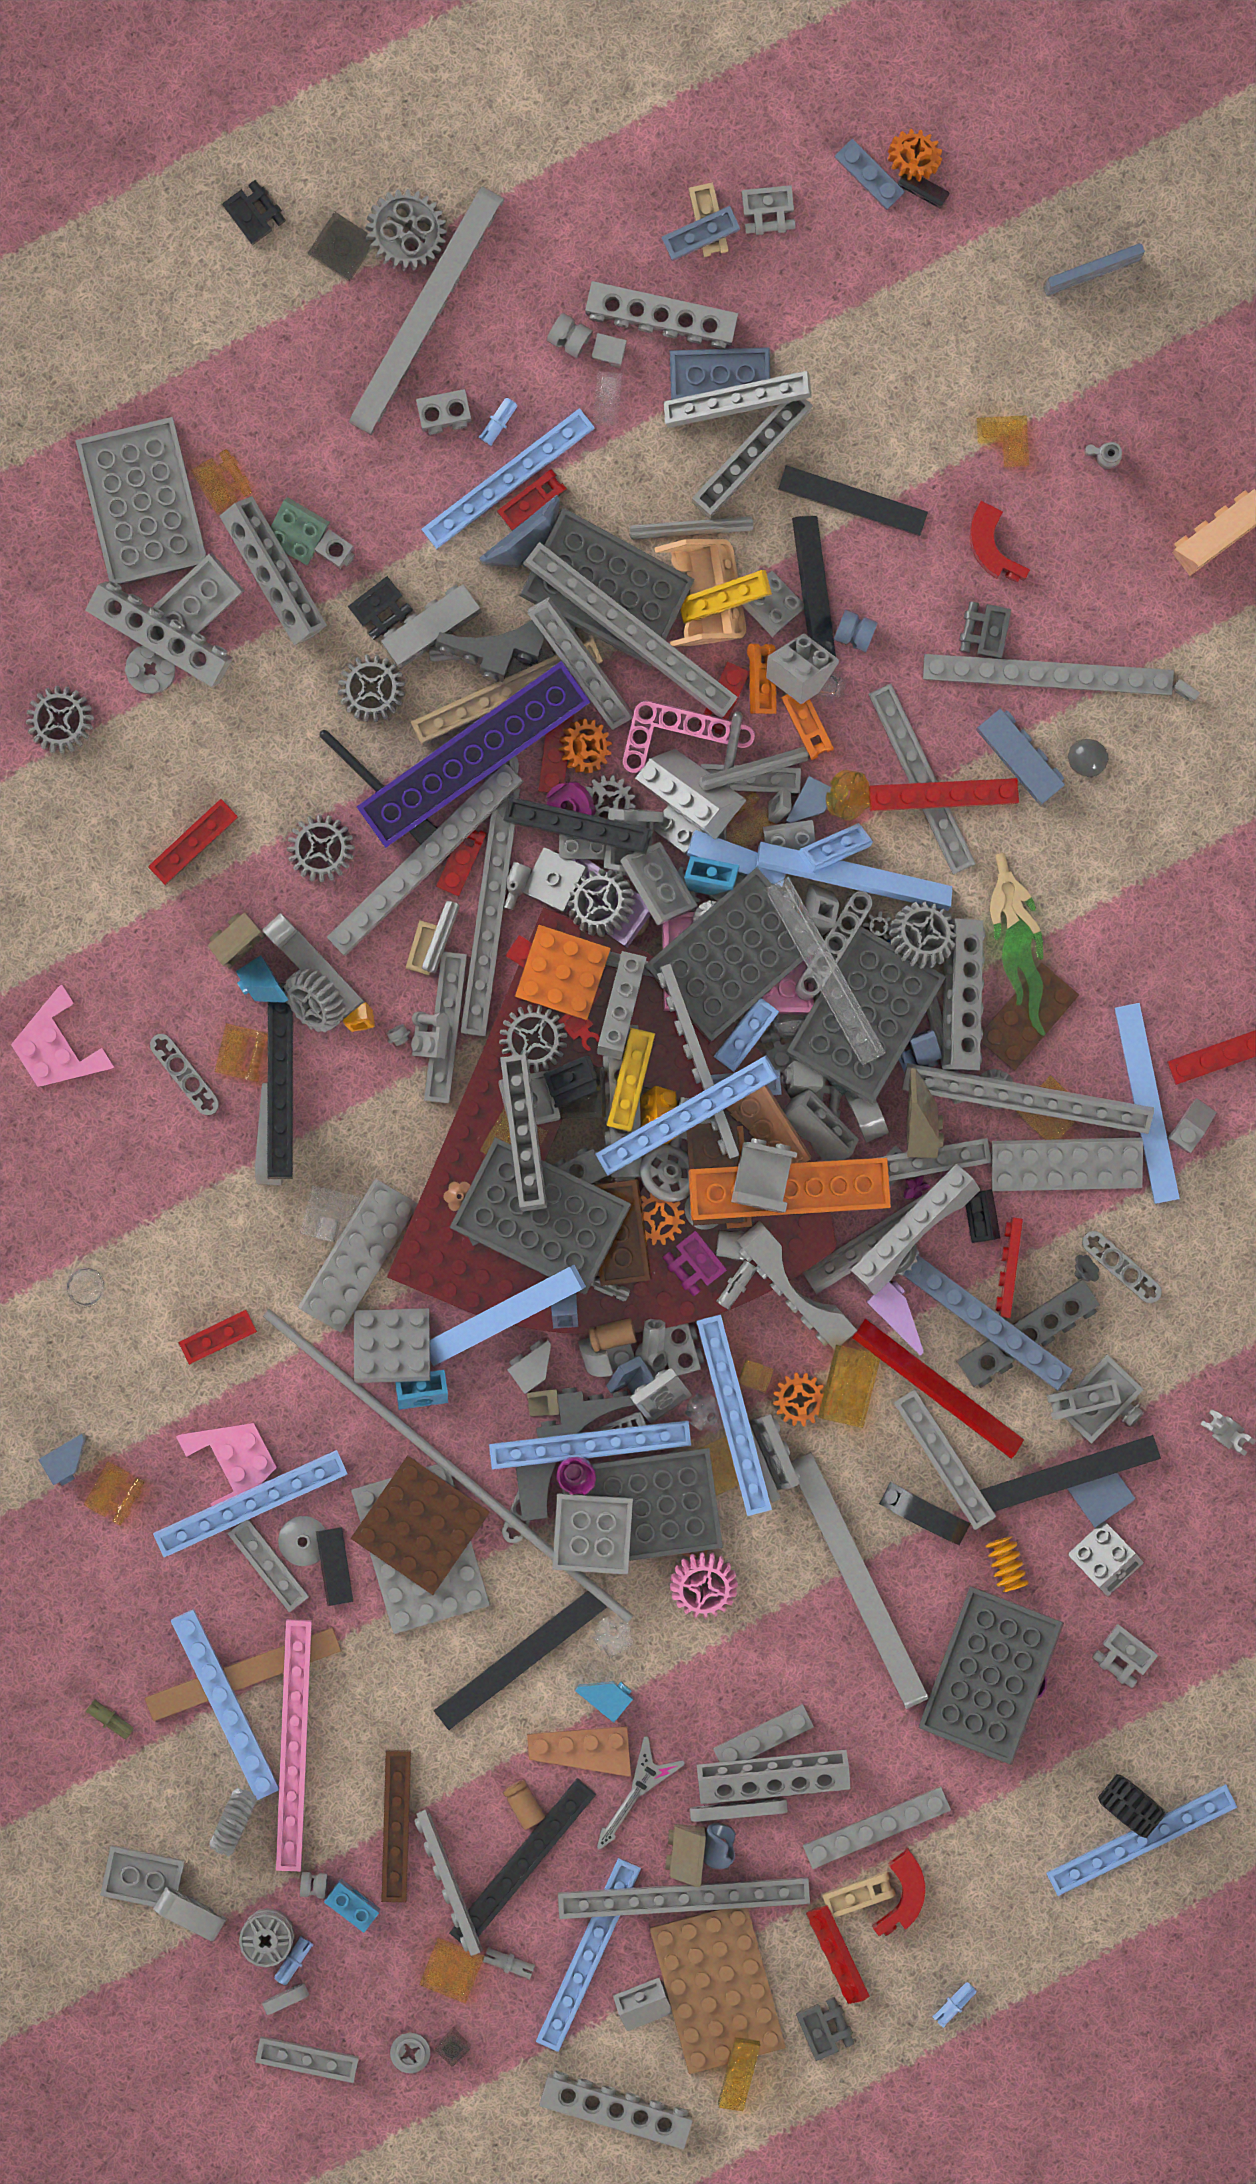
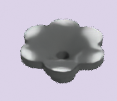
M1077 1255L1075 1257V1276L1078 1279L1083 1278L1087 1282L1090 1280L1096 1282L1099 1279L1098 1266L1093 1263L1088 1255Z

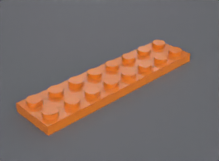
M887 1158L791 1163L783 1202H787L786 1212L784 1213L732 1203L738 1167L688 1170L691 1220L891 1208Z

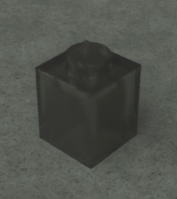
M454 2027L435 2045V2051L451 2067L462 2059L471 2048V2044Z

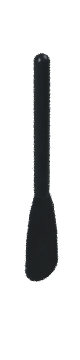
M327 730L320 731V738L376 792L384 787ZM426 819L409 832L421 845L438 828Z

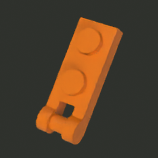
M751 643L747 647V655L750 661V714H776V685L766 678L768 656L776 651L773 644L760 646L759 644ZM761 656L764 658V663H761Z
M788 694L781 697L809 754L810 760L818 758V755L825 751L827 753L833 751L832 743L811 700L808 699L800 704ZM819 736L821 742L813 746L810 739Z

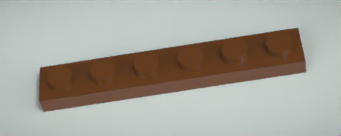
M386 1750L381 1902H407L411 1750Z

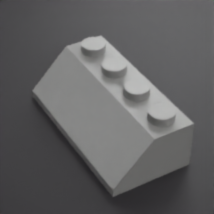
M677 749L650 758L635 777L646 790L713 839L719 836L746 802L745 798L727 785L703 791L699 786L700 777L710 773Z

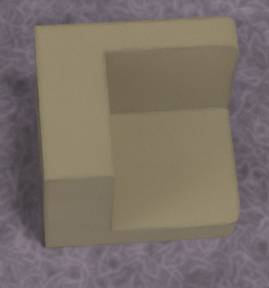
M557 1388L527 1392L531 1417L560 1414Z

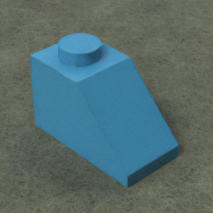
M690 856L684 877L687 889L708 895L733 890L740 867L736 864Z
M261 955L236 971L240 978V981L237 982L244 995L249 993L254 1001L286 1002L289 1000Z
M614 1681L579 1684L575 1688V1691L613 1723L633 1700V1697L630 1695L632 1690L623 1682L616 1684Z

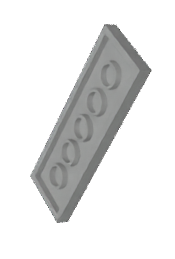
M1142 1138L992 1141V1191L1142 1188Z
M375 1178L298 1308L335 1330L342 1332L418 1203Z

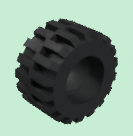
M1116 1774L1098 1796V1800L1103 1807L1140 1837L1148 1838L1166 1815L1160 1805L1122 1775Z

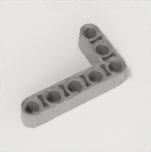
M279 913L262 929L270 940L300 970L303 968H312L314 971L319 970L322 976L326 975L330 982H334V987L339 989V995L344 998L342 1001L346 1006L344 1017H347L357 1007L365 1003L283 914Z

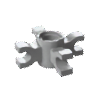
M1211 1409L1209 1414L1214 1417L1211 1423L1202 1421L1201 1425L1208 1431L1213 1432L1212 1437L1228 1449L1232 1448L1245 1456L1247 1452L1242 1448L1243 1444L1250 1442L1253 1445L1256 1441L1248 1434H1244L1243 1431L1245 1429L1228 1416L1224 1417Z

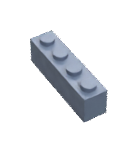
M1000 708L977 727L976 731L1041 806L1065 785L1062 782L1064 777L1057 768H1050L1046 763L1048 758L1041 749H1034L1030 744L1032 739L1023 729L1021 731L1018 730L1014 725L1016 720L1007 710L1003 712Z

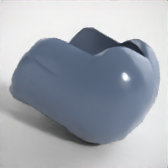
M713 1823L708 1826L703 1861L709 1867L725 1869L735 1860L733 1848L735 1831L731 1827L720 1823Z

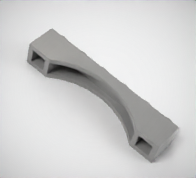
M956 1164L851 1269L857 1280L875 1296L893 1278L904 1257L917 1241L943 1218L963 1208L980 1191L975 1180Z
M761 1221L757 1222L737 1240L742 1247L739 1252L748 1262L752 1259L756 1262V1271L763 1279L769 1277L773 1281L770 1286L779 1296L784 1293L788 1298L785 1303L794 1313L798 1310L802 1313L801 1321L809 1330L814 1327L818 1331L815 1336L824 1346L829 1344L836 1350L857 1332V1329L836 1305L813 1301L800 1294L791 1286L783 1267L782 1246Z

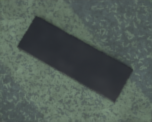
M342 1527L316 1531L327 1606L353 1602Z

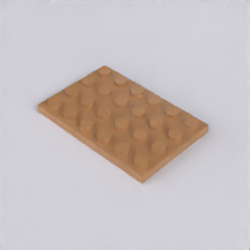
M748 1908L712 1910L650 1927L689 2074L786 2048Z

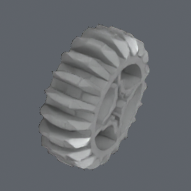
M365 655L366 663L362 664L361 659L357 657L355 660L358 666L354 667L351 663H348L347 666L351 673L349 674L346 671L341 673L347 678V681H338L339 685L345 686V689L338 690V694L347 695V697L341 700V703L345 705L350 702L346 711L350 713L356 709L354 714L356 719L360 717L361 713H364V722H368L369 715H373L374 722H378L377 714L381 713L382 717L386 720L388 719L386 710L389 709L391 713H396L395 708L392 707L393 703L397 706L402 705V702L396 699L397 696H405V692L398 690V688L405 686V682H397V679L403 676L402 672L393 674L397 669V665L393 664L388 668V658H385L382 664H380L379 655H375L374 662H371L369 655ZM376 668L384 672L375 678H368L361 671ZM356 677L362 684V690L358 694L359 696L353 699L351 685ZM390 677L392 693L390 698L387 699L382 694L381 687ZM363 679L371 685L377 683V693L381 697H378L373 692L367 694L365 692L367 690V687H365L366 683ZM369 698H374L382 706L365 708L360 706V704Z
M55 686V694H52V691L46 688L47 697L44 698L42 694L38 693L37 697L41 700L38 704L33 700L30 702L36 709L35 711L27 710L28 715L34 716L33 719L26 720L27 725H34V727L28 730V733H37L33 738L35 743L43 739L40 746L42 749H46L50 744L51 753H55L57 746H59L60 753L64 754L66 745L73 752L75 748L72 743L76 742L80 747L83 746L79 738L83 736L85 739H89L90 736L84 730H93L92 725L86 724V721L94 720L93 715H86V712L91 711L92 707L90 705L82 706L86 703L87 699L81 697L77 700L79 697L77 690L70 696V688L67 686L63 694L59 686ZM67 700L73 704L63 710H58L51 702ZM45 708L50 715V719L45 725L46 727L41 729L40 716ZM52 710L60 716L65 714L63 721L68 729L59 723L57 726L54 724L57 720ZM78 710L80 722L77 730L74 731L70 725V719ZM59 729L64 730L69 736L62 740L47 737L51 732L53 733Z
M317 815L316 823H314L311 816L307 817L310 824L308 826L300 821L299 825L303 829L300 832L295 828L292 829L297 838H288L290 843L295 844L294 847H287L288 852H295V855L288 858L289 861H298L293 867L294 870L297 871L303 867L304 869L300 875L305 877L310 872V881L315 880L316 874L319 875L320 882H324L325 874H328V878L332 881L334 880L332 874L334 871L339 876H342L343 873L339 867L342 865L348 869L350 865L344 862L345 858L349 860L354 858L353 855L347 853V850H354L355 846L347 845L346 843L351 841L353 837L352 835L345 837L343 835L348 831V828L345 826L339 830L340 820H336L331 825L332 817L329 815L326 818V822H322V815ZM326 828L335 833L325 839H320L311 830ZM306 835L311 842V849L302 858L300 846ZM313 838L322 845L327 844L325 849L327 850L326 854L329 856L328 859L324 854L322 855L320 852L316 854L314 852V849L317 848ZM340 839L341 853L338 860L335 861L330 854V849ZM316 858H323L330 867L316 869L307 864Z
M599 869L598 874L590 871V878L581 876L583 883L581 885L574 883L577 891L569 892L570 896L574 898V900L568 902V905L573 908L569 911V914L575 917L573 920L574 924L580 925V930L583 932L588 931V934L591 936H595L597 933L600 937H604L606 931L609 935H614V928L620 931L622 930V922L629 923V919L626 918L627 914H634V911L629 908V906L636 904L635 900L630 898L634 895V891L628 889L630 883L623 881L624 877L617 874L615 876V872L612 870L606 873L605 870ZM602 885H607L606 887L603 886V888L600 891L593 892L595 888ZM616 892L618 893V905H617V908L614 907V900H615V898H616V895H615ZM588 898L590 901V905L587 909L588 913L586 914L585 903L586 899ZM595 898L599 899L600 901L603 900L605 904L609 906V908H606L603 905L600 906L599 902H597ZM606 914H610V915H611L610 917H608V918L605 919V920L596 921L597 919L600 920L603 915H606Z
M926 901L921 904V907L917 902L913 903L911 908L907 905L902 909L903 912L900 911L896 914V919L891 923L893 929L890 930L889 936L894 937L891 940V945L898 946L895 949V954L902 953V961H905L907 958L910 959L911 966L918 962L920 969L924 968L926 963L930 968L934 967L936 963L942 964L944 958H949L951 950L955 948L953 941L957 934L953 932L956 925L949 924L952 916L944 917L945 909H941L938 912L936 904H933L931 908H928ZM916 919L925 920L923 923L920 924L913 922V924L909 923L910 921ZM924 928H926V929H925V932H924V934H926V936H925L924 940H923L922 943H921V939H922L921 933H922V931L924 930ZM907 938L912 940L914 946L909 942ZM926 946L932 947V948H933L934 946H935V947H938L937 949L932 950V951H924V950H922L923 947H926Z
M303 968L293 973L284 985L285 994L289 999L286 1003L290 1005L291 1011L295 1013L296 1018H299L303 1025L307 1024L309 1029H315L317 1032L331 1030L340 1023L345 1015L344 1009L346 1006L342 1002L344 998L339 995V989L334 987V982H330L326 975L322 976L319 970L314 971L312 968Z
M528 1005L529 1013L525 1014L522 1007H519V1017H516L512 1012L509 1014L514 1020L512 1024L506 1020L503 1022L505 1026L509 1027V1030H500V1034L507 1035V1039L499 1040V1043L502 1045L508 1044V1048L503 1049L502 1053L507 1054L511 1052V1056L519 1055L512 1043L513 1032H515L525 1040V1045L520 1055L526 1054L528 1056L532 1049L536 1047L549 1052L543 1058L537 1060L528 1059L529 1070L530 1065H534L535 1073L539 1072V1064H543V1068L548 1070L549 1067L546 1063L548 1060L554 1065L557 1064L556 1059L553 1058L554 1054L559 1057L563 1056V1053L557 1050L558 1047H567L566 1043L560 1042V1038H566L567 1033L559 1034L558 1031L563 1029L565 1025L564 1023L555 1025V1022L560 1017L555 1015L550 1019L551 1009H547L545 1015L541 1014V1005H538L537 1012H533L532 1005ZM528 1018L540 1019L532 1030H526L518 1026L521 1021ZM546 1023L553 1029L554 1045L549 1044L542 1038V1031ZM541 1027L538 1031L540 1035L538 1038H541L540 1042L544 1043L545 1046L540 1043H533L526 1050L529 1045L527 1043L529 1039H526L527 1036L522 1034V1032L533 1035Z
M236 1788L233 1791L210 1841L211 1849L221 1855L230 1856L233 1854L256 1804L257 1799L255 1795L240 1788Z

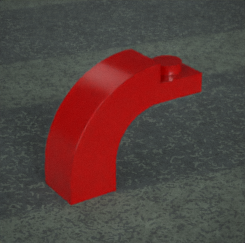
M980 501L970 525V544L977 562L988 574L998 579L1001 571L1006 572L1005 577L1018 583L1019 579L1025 581L1030 569L1003 556L995 545L994 531L1003 511Z
M909 1848L888 1863L901 1882L902 1895L897 1906L872 1925L879 1937L882 1934L885 1936L891 1934L897 1929L896 1924L898 1922L906 1930L916 1920L924 1904V1876L918 1861Z

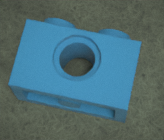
M445 1370L431 1371L430 1381L395 1382L399 1410L448 1403Z
M343 1879L338 1881L324 1901L325 1904L363 1933L371 1925L381 1909Z

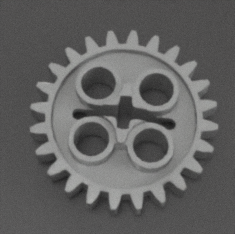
M397 189L394 197L388 192L385 196L386 201L379 198L377 201L378 206L373 205L371 208L374 214H368L367 220L371 223L366 224L365 229L371 232L367 234L366 240L374 241L369 248L378 249L376 258L382 255L385 256L383 264L388 263L390 260L393 261V269L397 267L398 263L401 264L403 271L406 270L408 264H410L413 271L416 270L417 263L424 268L427 264L426 259L433 262L435 259L434 254L439 255L441 252L438 246H443L445 240L441 237L446 235L447 230L440 227L445 225L446 220H438L442 211L435 212L433 210L437 204L436 202L430 205L427 204L429 196H425L422 200L419 199V191L414 196H411L409 189L406 190L404 195ZM403 209L407 212L408 216L400 217L396 210ZM417 223H426L429 227V230L421 231L418 228ZM405 227L409 228L407 233L402 231ZM383 229H391L395 236L387 237ZM404 243H412L416 250L408 251Z

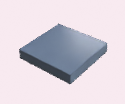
M1118 1473L1067 1488L1094 1528L1135 1500V1497Z

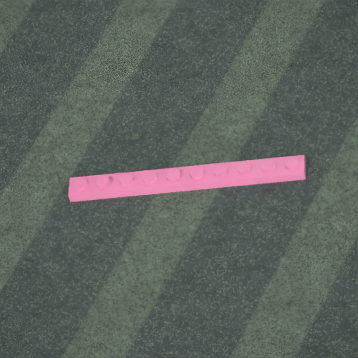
M286 1620L276 1871L301 1872L312 1620Z

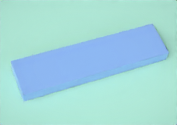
M695 830L686 855L739 865L738 874L747 876L756 868L758 852L720 838L713 839L708 834ZM757 867L774 887L778 889L782 887L786 873Z

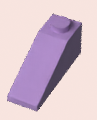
M896 1281L892 1284L888 1282L875 1296L872 1295L866 1302L921 1355L924 1351L907 1300L902 1295L905 1290Z

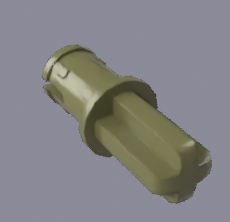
M96 1699L92 1701V1704L86 1710L87 1714H90L104 1724V1728L108 1727L123 1739H127L133 1731V1727L118 1717L116 1711L111 1712Z

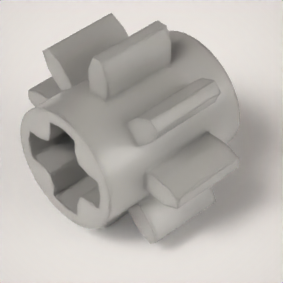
M881 911L876 918L869 914L868 918L871 922L863 923L862 926L868 928L869 932L874 935L882 936L885 940H888L886 932L893 929L888 927L891 917L882 918ZM874 921L884 923L883 933L879 931L873 932Z

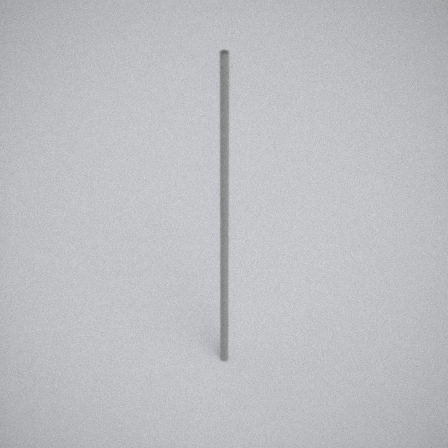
M269 1309L263 1317L553 1561L554 1548L363 1387L355 1383L350 1376ZM564 1570L626 1623L631 1620L633 1615L581 1571Z

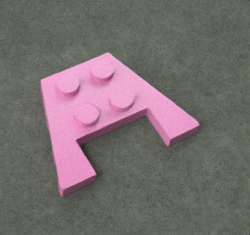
M60 985L11 1044L37 1087L114 1068L103 1048L79 1061L55 1023L54 1016L75 1004L63 985Z
M255 1423L176 1436L186 1457L210 1445L221 1465L233 1492L210 1503L212 1506L260 1485L277 1468Z

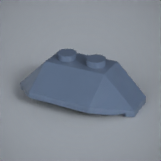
M557 495L483 554L479 558L480 562L483 565L519 568L523 565L526 568L527 566L523 563L539 542L543 545L545 544L559 515L560 498Z

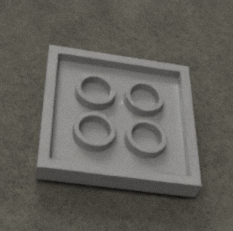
M429 1308L354 1311L355 1383L430 1381Z
M557 1493L552 1570L628 1574L633 1498Z

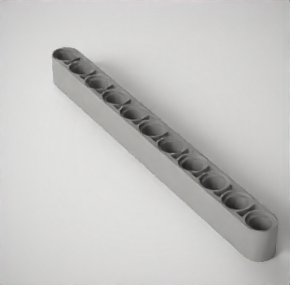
M483 186L480 188L360 399L349 423L370 435L373 434L376 422H380L386 411L385 407L388 401L393 399L399 388L398 384L401 378L404 379L411 367L410 362L419 353L423 346L422 341L424 337L431 332L436 323L434 320L437 314H441L449 293H453L460 280L459 276L462 270H466L472 259L471 255L474 249L479 247L484 238L483 234L486 228L492 224L497 215L496 210L499 205L502 206L504 198Z
M810 1452L791 1461V1464H794L799 1471V1486L906 1710L929 1699L812 1453Z

